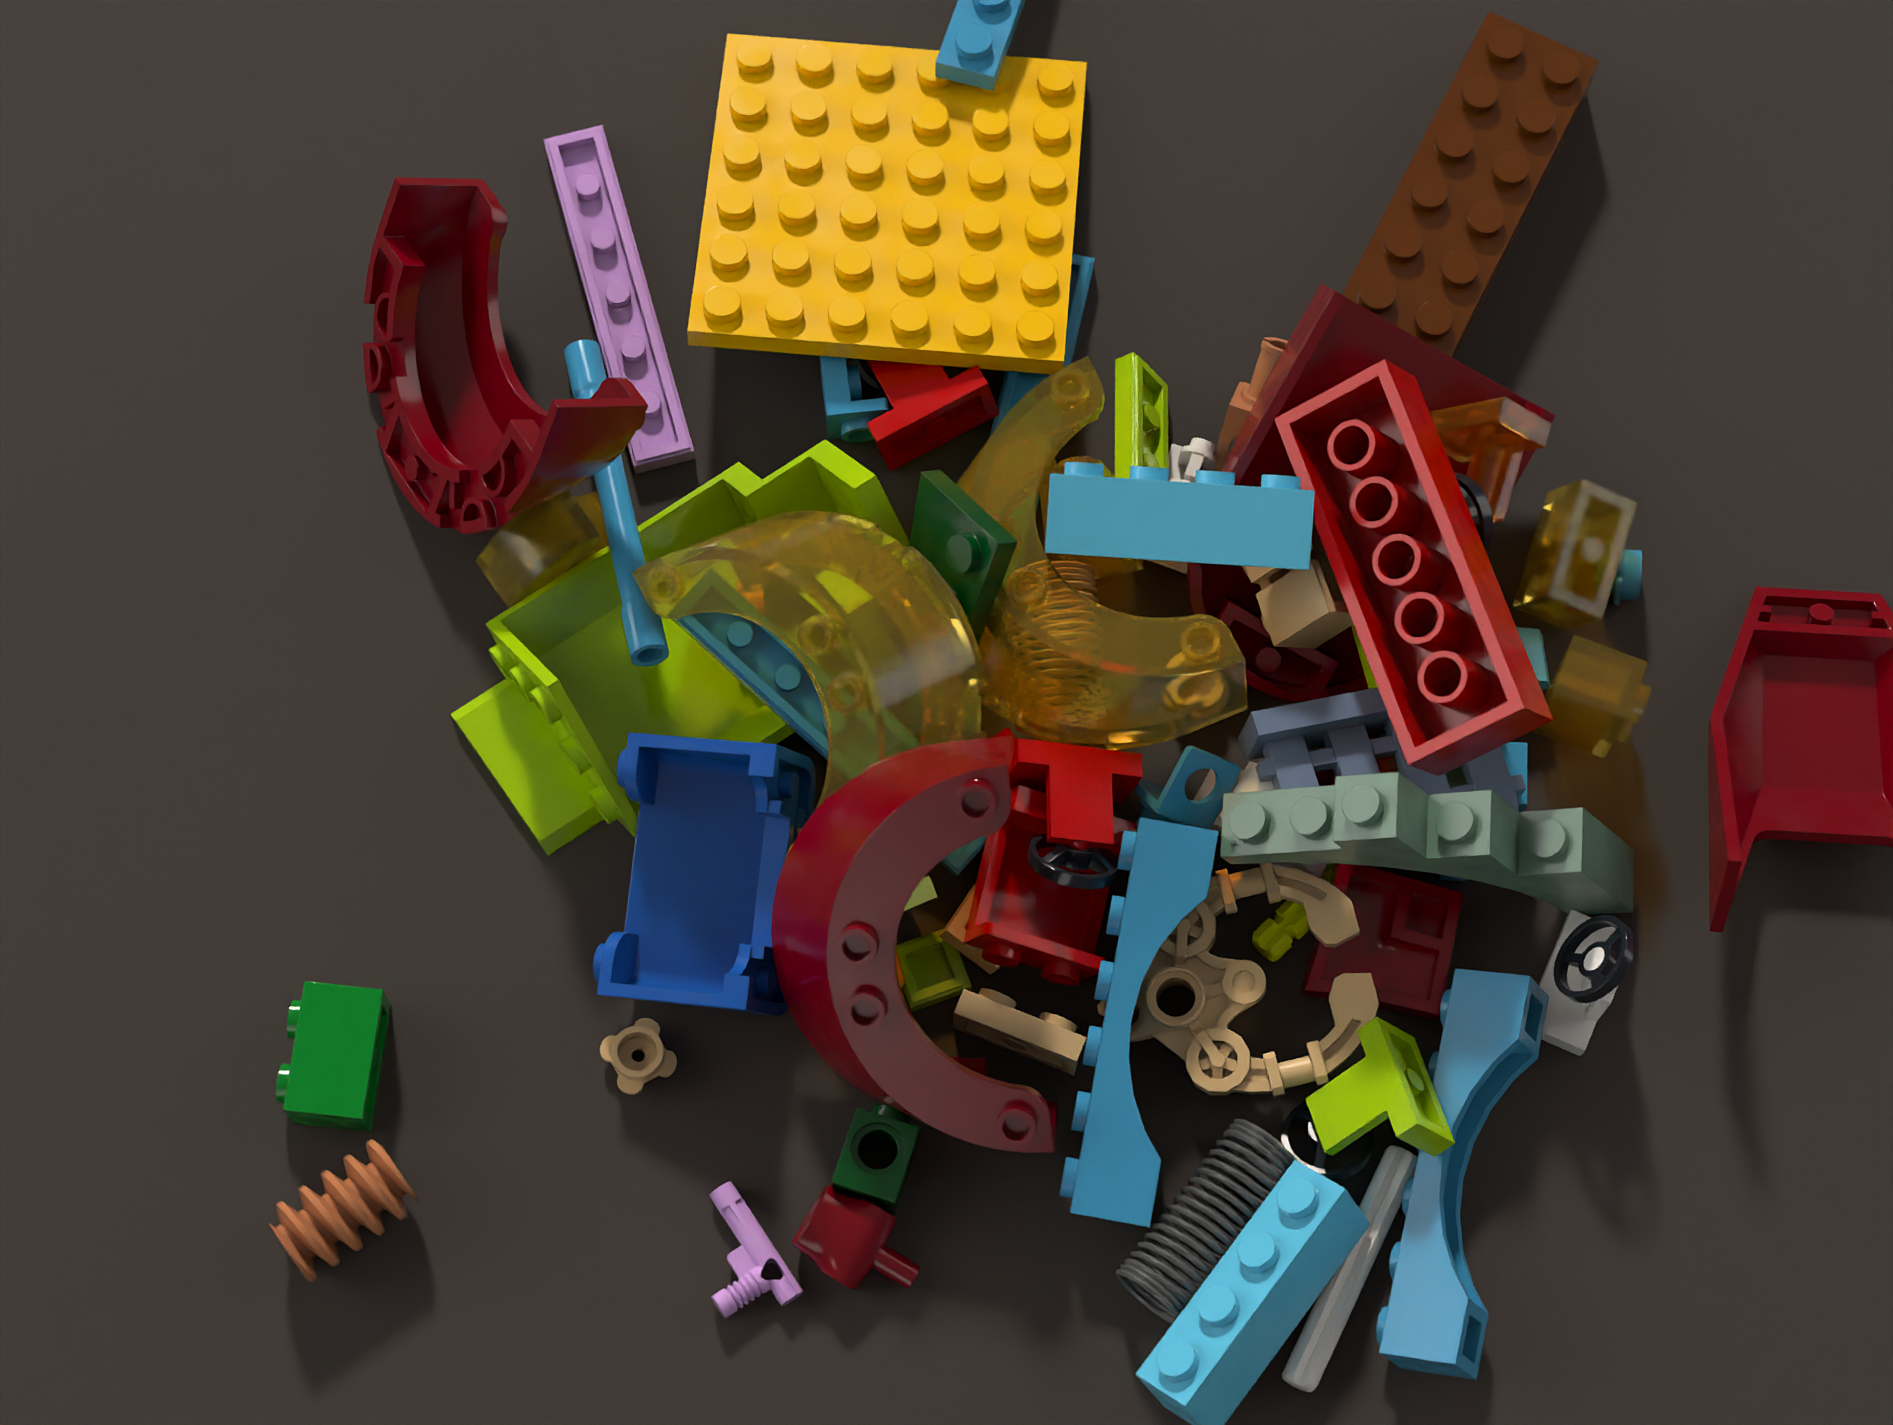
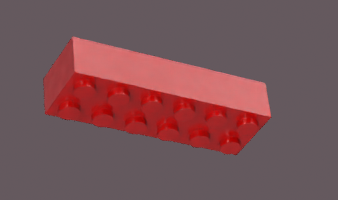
M1384 359L1276 417L1274 420L1296 477H1301V490L1315 491L1314 524L1407 764L1433 775L1441 776L1553 721L1416 377Z

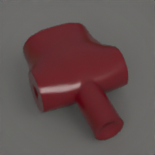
M827 1185L818 1196L792 1242V1245L815 1262L822 1272L853 1291L871 1269L876 1270L905 1289L910 1287L920 1270L919 1265L886 1246L897 1218L864 1198H856L845 1194L830 1185Z

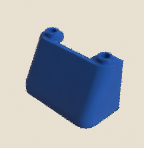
M628 732L627 748L622 750L618 758L617 780L619 785L625 788L628 798L633 802L639 803V813L624 932L611 933L606 943H601L596 949L593 960V974L596 982H598L597 995L752 1014L783 1015L788 1006L778 982L773 959L771 938L772 908L777 882L786 857L798 833L813 813L816 776L812 760L805 755L777 744Z

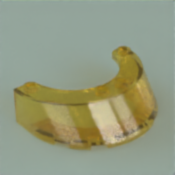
M1086 356L1045 378L1026 393L1007 413L956 483L1018 541L999 593L995 597L962 691L981 709L986 706L995 714L1012 722L1016 731L1039 740L1065 744L1066 740L1105 744L1106 749L1109 750L1137 748L1186 735L1247 710L1245 658L1231 631L1223 621L1204 614L1187 617L1150 618L1134 616L1104 607L1085 597L1066 582L1045 554L1036 527L1038 493L1049 487L1050 473L1060 474V469L1054 458L1061 448L1084 426L1099 420L1098 415L1104 406L1105 397L1102 383L1090 359Z
M805 510L784 512L761 518L651 560L632 571L647 604L654 613L662 618L682 619L693 614L707 612L728 613L744 617L771 631L794 652L809 674L819 695L827 727L828 765L823 791L816 809L831 793L834 794L847 782L863 773L865 768L891 755L924 745L986 738L987 732L980 731V691L986 690V680L977 642L965 612L950 586L936 568L913 546L905 547L895 538L880 530L879 524L837 511ZM793 844L789 847L788 852H787V854H786V857H787L789 851L791 850Z

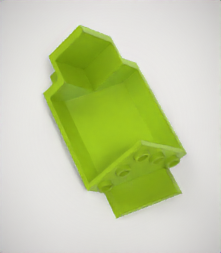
M825 439L764 479H761L738 462L637 526L653 598L659 605L669 649L668 657L657 665L642 667L633 664L631 661L621 617L622 602L609 545L485 623L497 643L488 651L506 679L450 715L548 856L603 820L611 824L618 819L636 837L639 803L633 802L628 798L625 788H622L617 780L618 758L622 750L627 748L628 732L777 744L795 732L669 618L676 607L713 568L719 571L738 590L741 580L746 581V586L765 584L769 618L853 694L889 671L890 668L876 641L896 629L910 542L874 473Z

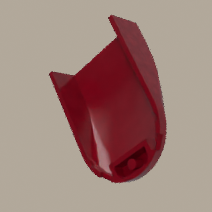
M1321 284L1265 382L1221 472L1235 473L1234 485L1261 487V475L1296 477L1274 419L1386 359L1416 377L1453 472L1470 477L1480 486L1490 504L1494 523L1556 415L1351 301L1341 293ZM1187 562L1188 596L1196 624L1215 656L1239 679L1268 695L1296 702H1305L1369 689L1351 626L1315 649L1276 647L1273 645L1271 637L1262 623V612L1255 595L1262 591L1259 584L1251 583L1242 566Z

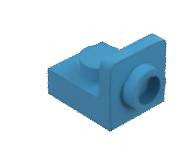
M820 356L828 439L842 438V440L850 443L873 440L866 423L890 411L888 399L862 400L859 366H847L846 358Z

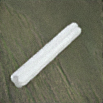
M1390 1145L1384 1152L1359 1206L1371 1225L1317 1297L1284 1368L1282 1379L1299 1390L1312 1392L1317 1388L1401 1205L1405 1184L1415 1174L1418 1157L1404 1148Z

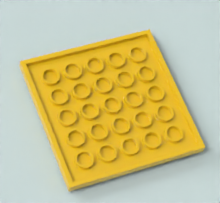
M727 34L688 322V345L972 368L978 365L979 369L1063 375L1087 62L1006 56L994 91L936 77L935 62L939 50Z

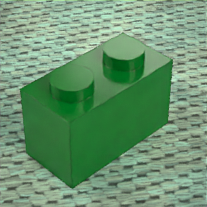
M304 981L302 999L292 1000L287 1018V1038L295 1039L291 1064H281L276 1084L277 1103L284 1104L283 1111L293 1124L371 1132L391 1010V1003L384 990Z

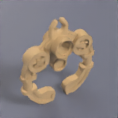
M1259 863L1260 867L1233 874H1228L1227 869L1215 871L1216 876L1210 878L1207 898L1183 918L1163 942L1141 983L1135 1005L1138 1009V1019L1131 1025L1130 1042L1150 1038L1157 1039L1186 1062V1071L1193 1084L1208 1095L1227 1096L1232 1092L1245 1094H1273L1275 1098L1285 1095V1088L1316 1081L1317 1087L1329 1083L1328 1075L1345 1063L1361 1045L1356 1030L1376 1016L1379 1002L1371 973H1343L1334 978L1329 996V1004L1335 1027L1320 1042L1316 1040L1306 1043L1308 1056L1277 1063L1274 1051L1264 1053L1263 1059L1250 1057V1051L1242 1037L1228 1029L1229 1024L1235 1017L1257 1004L1263 998L1266 991V977L1262 968L1250 960L1219 958L1209 953L1216 940L1215 917L1223 911L1226 912V915L1238 912L1236 899L1264 892L1267 893L1269 904L1280 902L1283 899L1304 906L1310 932L1325 947H1337L1360 935L1352 901L1326 880L1299 869L1272 865V863ZM1175 985L1184 986L1195 995V1003L1192 1009L1185 1015L1178 1017L1166 1015L1158 1007V1000L1162 992ZM1100 1001L1097 1005L1098 1013L1102 1016L1105 1014L1107 1001Z

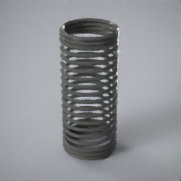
M1244 1119L1233 1120L1229 1128L1224 1131L1223 1140H1217L1216 1149L1210 1150L1208 1153L1209 1158L1202 1160V1168H1196L1194 1171L1195 1177H1189L1187 1180L1188 1186H1181L1180 1195L1174 1196V1205L1166 1206V1214H1160L1158 1218L1159 1223L1152 1224V1233H1145V1242H1138L1137 1251H1132L1130 1259H1125L1124 1264H1121L1120 1269L1116 1271L1117 1279L1129 1293L1152 1312L1172 1324L1256 1212L1255 1209L1238 1199L1222 1183L1239 1193L1257 1210L1264 1202L1244 1189L1228 1173L1249 1186L1263 1200L1270 1193L1250 1179L1234 1163L1250 1172L1272 1191L1293 1161L1297 1160L1273 1136ZM1222 1145H1225L1231 1153L1224 1151ZM1215 1154L1219 1155L1224 1162L1216 1160ZM1207 1164H1212L1217 1172L1209 1169ZM1200 1173H1204L1210 1181L1203 1179ZM1193 1182L1198 1183L1204 1191L1195 1188ZM1186 1191L1191 1192L1197 1201L1188 1197ZM1214 1192L1218 1193L1219 1195H1221L1222 1197H1224L1225 1199H1227L1229 1202H1231L1233 1205H1235V1206H1236L1239 1210H1241L1249 1219L1245 1218L1244 1216H1242L1241 1214H1239L1237 1211H1235L1234 1209H1232V1208H1231L1228 1204H1226L1221 1198H1219ZM1179 1201H1183L1189 1209L1182 1207ZM1208 1202L1212 1203V1204L1215 1205L1217 1208H1219V1209L1222 1210L1224 1213H1226V1214H1227L1229 1217H1231L1235 1222H1237L1243 1229H1241L1240 1227L1236 1226V1225L1233 1224L1231 1221H1229L1227 1218H1225V1217H1224L1222 1214H1220L1215 1208H1213ZM1172 1210L1177 1211L1184 1220L1174 1216ZM1202 1212H1204L1205 1214L1213 1218L1215 1221H1217L1220 1225L1227 1229L1234 1237L1230 1236L1217 1225H1215ZM1165 1219L1171 1221V1223L1176 1227V1229L1168 1226L1165 1222ZM1196 1222H1198L1200 1225H1202L1203 1227H1205L1206 1229H1208L1210 1232H1212V1233H1213L1216 1237H1218L1225 1245L1221 1244L1219 1241H1217L1215 1238H1213L1211 1235H1209V1234H1208L1205 1230H1203ZM1157 1229L1163 1230L1170 1239L1160 1235ZM1188 1231H1190L1191 1233H1193L1194 1235H1196L1198 1238H1200L1201 1240H1203L1207 1245H1209L1212 1249H1214L1219 1255L1215 1254V1253H1214L1213 1251H1211L1209 1248H1207L1206 1246H1204L1200 1241H1198V1240H1197L1193 1235H1191ZM1150 1238L1157 1240L1163 1249L1154 1245ZM1183 1242H1185L1186 1244H1188L1189 1246H1191L1193 1249H1195L1198 1253H1200L1203 1257H1205L1210 1263H1208L1207 1261H1205L1204 1259H1202L1200 1256H1198L1195 1252H1193V1251H1192L1188 1246H1186ZM1143 1247L1149 1249L1156 1258L1146 1254ZM1178 1253H1180V1254L1183 1255L1185 1258H1187L1189 1261H1191V1262H1192L1194 1265H1196L1202 1272H1200L1198 1269H1196L1194 1266H1192L1190 1263H1188V1262H1187L1184 1258H1182ZM1136 1257L1143 1259L1149 1267L1138 1262ZM1173 1264H1175V1265L1178 1266L1180 1269H1182L1185 1273H1187L1190 1277H1192L1196 1282H1194V1281H1193L1192 1279H1190L1188 1276H1186L1185 1274H1183V1273H1182L1179 1269H1177ZM1168 1275H1170L1172 1278H1174L1177 1282H1179V1283H1180L1182 1286H1184L1187 1290H1185L1183 1287H1181L1179 1284H1177L1175 1281H1173Z

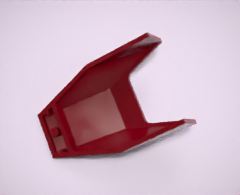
M1755 587L1708 723L1709 932H1723L1751 848L1759 840L1779 839L1893 847V612L1881 594Z

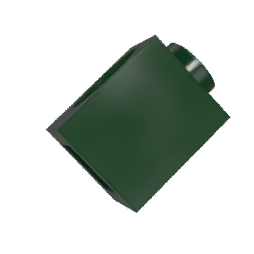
M874 1104L872 1112L856 1107L831 1181L832 1187L853 1197L864 1198L882 1210L895 1215L920 1141V1127L909 1124L911 1116L890 1106ZM880 1140L889 1143L897 1153L894 1162L883 1169H872L866 1166L861 1161L859 1153L869 1142Z

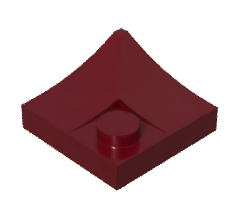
M1334 864L1330 884L1338 888L1352 901L1360 935L1337 947H1325L1316 938L1300 994L1329 999L1334 978L1343 973H1371L1379 1002L1378 1008L1433 1021L1440 1016V1005L1445 991L1464 893L1365 865Z

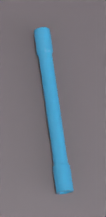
M583 339L569 344L564 350L565 363L574 399H590L598 390L602 381L607 379L599 344L593 340ZM620 454L610 465L595 474L594 480L622 602L621 617L630 658L633 664L648 667L663 662L669 655V649L659 605L653 598L623 460Z

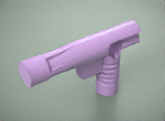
M729 1181L719 1186L709 1196L741 1246L727 1255L728 1263L739 1278L738 1282L734 1281L732 1285L727 1286V1289L723 1288L712 1295L711 1298L726 1319L738 1311V1307L743 1308L744 1304H749V1300L753 1301L755 1297H760V1293L764 1294L771 1289L780 1305H787L798 1298L804 1291L733 1183ZM774 1263L783 1277L780 1280H765L761 1278V1274L767 1264Z

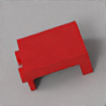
M1018 785L1011 789V811L1005 824L995 833L987 835L969 919L965 928L964 942L962 944L983 949L981 957L987 962L1005 967H1018L1020 963L1041 969V977L1049 982L1065 986H1077L1080 981L1097 975L1101 960L1105 961V958L1096 956L1095 951L1110 885L1101 889L1072 888L1055 883L1032 869L1027 862L1026 855L1032 838L1039 834L1047 833L1046 793ZM1113 816L1114 845L1110 851L1117 856L1120 854L1124 830L1135 832L1137 824ZM1055 847L1042 848L1037 852L1043 858ZM1058 866L1060 869L1078 874H1101L1090 869L1073 870L1064 866Z

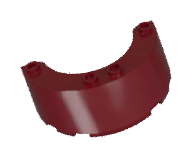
M395 177L373 244L364 293V303L375 304L373 342L362 343L367 394L378 393L385 426H381L376 430L377 438L384 458L400 490L423 518L438 528H452L461 534L486 533L498 529L605 469L621 454L635 432L641 429L649 405L635 386L627 378L610 377L602 381L598 390L590 399H552L548 412L535 403L523 388L513 369L504 342L500 321L498 270L501 242L507 230V216L504 208L483 179Z
M1013 735L924 745L891 755L865 768L863 773L847 782L834 794L831 793L804 824L786 857L777 882L771 923L773 959L778 982L786 1004L796 1024L824 1061L847 1082L868 1096L950 1136L975 1145L1024 1153L1054 1152L1059 1117L1058 1101L1047 1102L1038 1091L1027 1085L1011 1084L990 1078L988 1076L986 1058H962L946 1055L930 1040L914 1019L903 996L896 966V941L899 923L906 904L921 880L950 853L980 837L995 833L1005 824L1009 817L1012 802L1009 772L1015 749Z

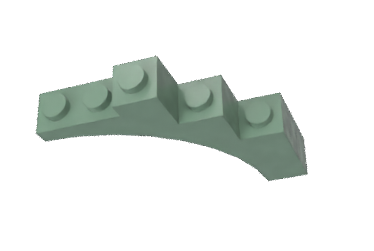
M1399 772L1335 777V785L1223 794L1220 858L1230 864L1277 862L1336 863L1398 868L1480 881L1518 891L1550 903L1569 914L1571 909L1584 915L1633 912L1634 849L1583 807L1519 812L1492 790L1427 794Z

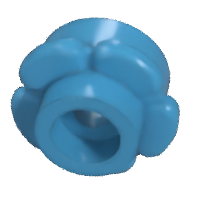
M1618 543L1615 547V555L1602 556L1600 592L1613 593L1612 602L1614 605H1619L1620 600H1639L1642 550L1623 549V543Z

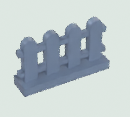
M1378 688L1253 711L1250 713L1238 736L1245 761L1265 758L1264 761L1258 762L1255 769L1259 781L1272 780L1275 790L1318 787L1319 784L1315 772L1332 768L1335 777L1377 774L1380 771L1376 760L1394 757L1398 772L1427 794L1492 790L1518 810L1519 801L1517 796L1522 795L1526 790L1522 774L1510 776L1500 747L1461 765L1467 784L1450 788L1445 774L1436 776L1409 766ZM1386 734L1387 737L1369 740L1368 735ZM1326 746L1325 749L1308 752V749ZM1306 863V864H1308V865H1320V864H1322V863Z

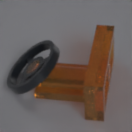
M1507 397L1430 411L1446 454L1461 463L1470 461L1466 475L1461 473L1454 474L1486 552L1492 542L1494 523L1504 521L1523 452L1545 448L1552 425Z

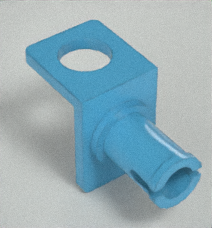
M1187 746L1165 787L1142 778L1133 789L1141 798L1139 802L1144 806L1136 821L1135 832H1137L1140 817L1181 825L1186 824L1210 830L1223 806V794H1228L1232 790L1241 772L1240 767L1234 762L1194 746ZM1199 769H1212L1215 773L1216 783L1211 793L1201 800L1187 799L1184 787L1190 775Z

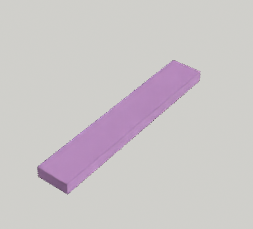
M603 125L543 139L608 378H627L649 405L646 410L643 426L635 432L627 445L634 472L638 474L695 459L694 448Z

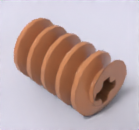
M372 1139L366 1142L370 1161L368 1165H364L349 1154L343 1158L347 1174L346 1180H341L328 1170L321 1173L324 1195L319 1196L305 1185L298 1189L302 1210L298 1212L283 1201L275 1204L280 1225L274 1227L270 1224V1226L309 1282L317 1279L314 1257L318 1256L335 1267L340 1263L336 1242L340 1240L353 1250L358 1251L362 1248L358 1227L363 1225L380 1236L385 1233L381 1211L385 1209L398 1219L403 1220L407 1217L403 1196L408 1194L420 1202L382 1145Z

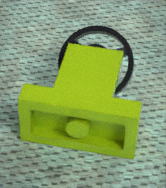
M1377 1016L1356 1030L1366 1057L1305 1098V1102L1295 1107L1289 1113L1282 1126L1281 1144L1293 1154L1298 1162L1331 1181L1349 1178L1366 1166L1374 1149L1373 1128L1387 1118L1390 1119L1397 1138L1433 1157H1436L1455 1144L1415 1038ZM1297 1121L1308 1129L1309 1146L1316 1152L1314 1166L1300 1160L1289 1145V1134ZM1366 1134V1146L1357 1159L1339 1168L1325 1169L1329 1155L1333 1156L1341 1152L1346 1146Z

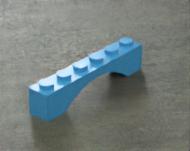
M1140 817L1137 832L1126 830L1123 832L1117 869L1130 871L1125 897L1112 895L1106 934L1118 936L1114 962L1101 960L1094 996L1096 1000L1107 1001L1102 1028L1089 1025L1082 1064L1095 1067L1091 1093L1077 1092L1071 1126L1072 1131L1083 1132L1079 1159L1066 1157L1059 1194L1062 1197L1072 1198L1070 1213L1150 1227L1161 1159L1145 1132L1133 1095L1129 1063L1131 1020L1141 983L1158 949L1178 923L1207 898L1219 831Z
M1455 969L1452 988L1444 992L1441 1000L1440 1020L1444 1028L1439 1051H1435L1430 1058L1428 1074L1455 1144L1436 1157L1416 1148L1419 1154L1414 1177H1410L1407 1180L1403 1190L1402 1208L1406 1219L1402 1239L1395 1243L1390 1255L1389 1271L1393 1284L1389 1305L1384 1306L1380 1311L1376 1327V1337L1380 1345L1379 1353L1401 1369L1473 1380L1477 1379L1489 1314L1473 1285L1463 1252L1460 1222L1463 1179L1474 1142L1490 1111L1512 1082L1538 1059L1549 996L1531 976Z

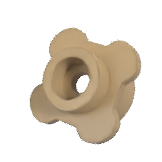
M641 1018L635 1022L634 1026L625 1028L617 1036H607L601 1043V1057L603 1060L612 1063L618 1074V1088L625 1094H638L642 1091L646 1082L657 1076L669 1077L676 1070V1055L672 1051L665 1049L659 1037L660 1027L652 1019ZM634 1052H644L645 1058L641 1062L634 1061L632 1058Z

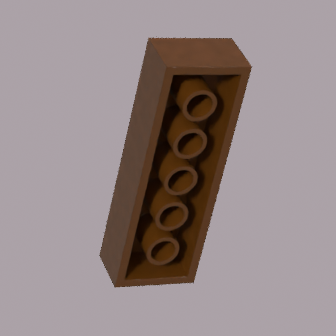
M1489 11L1342 295L1450 357L1455 358L1588 94L1600 61Z

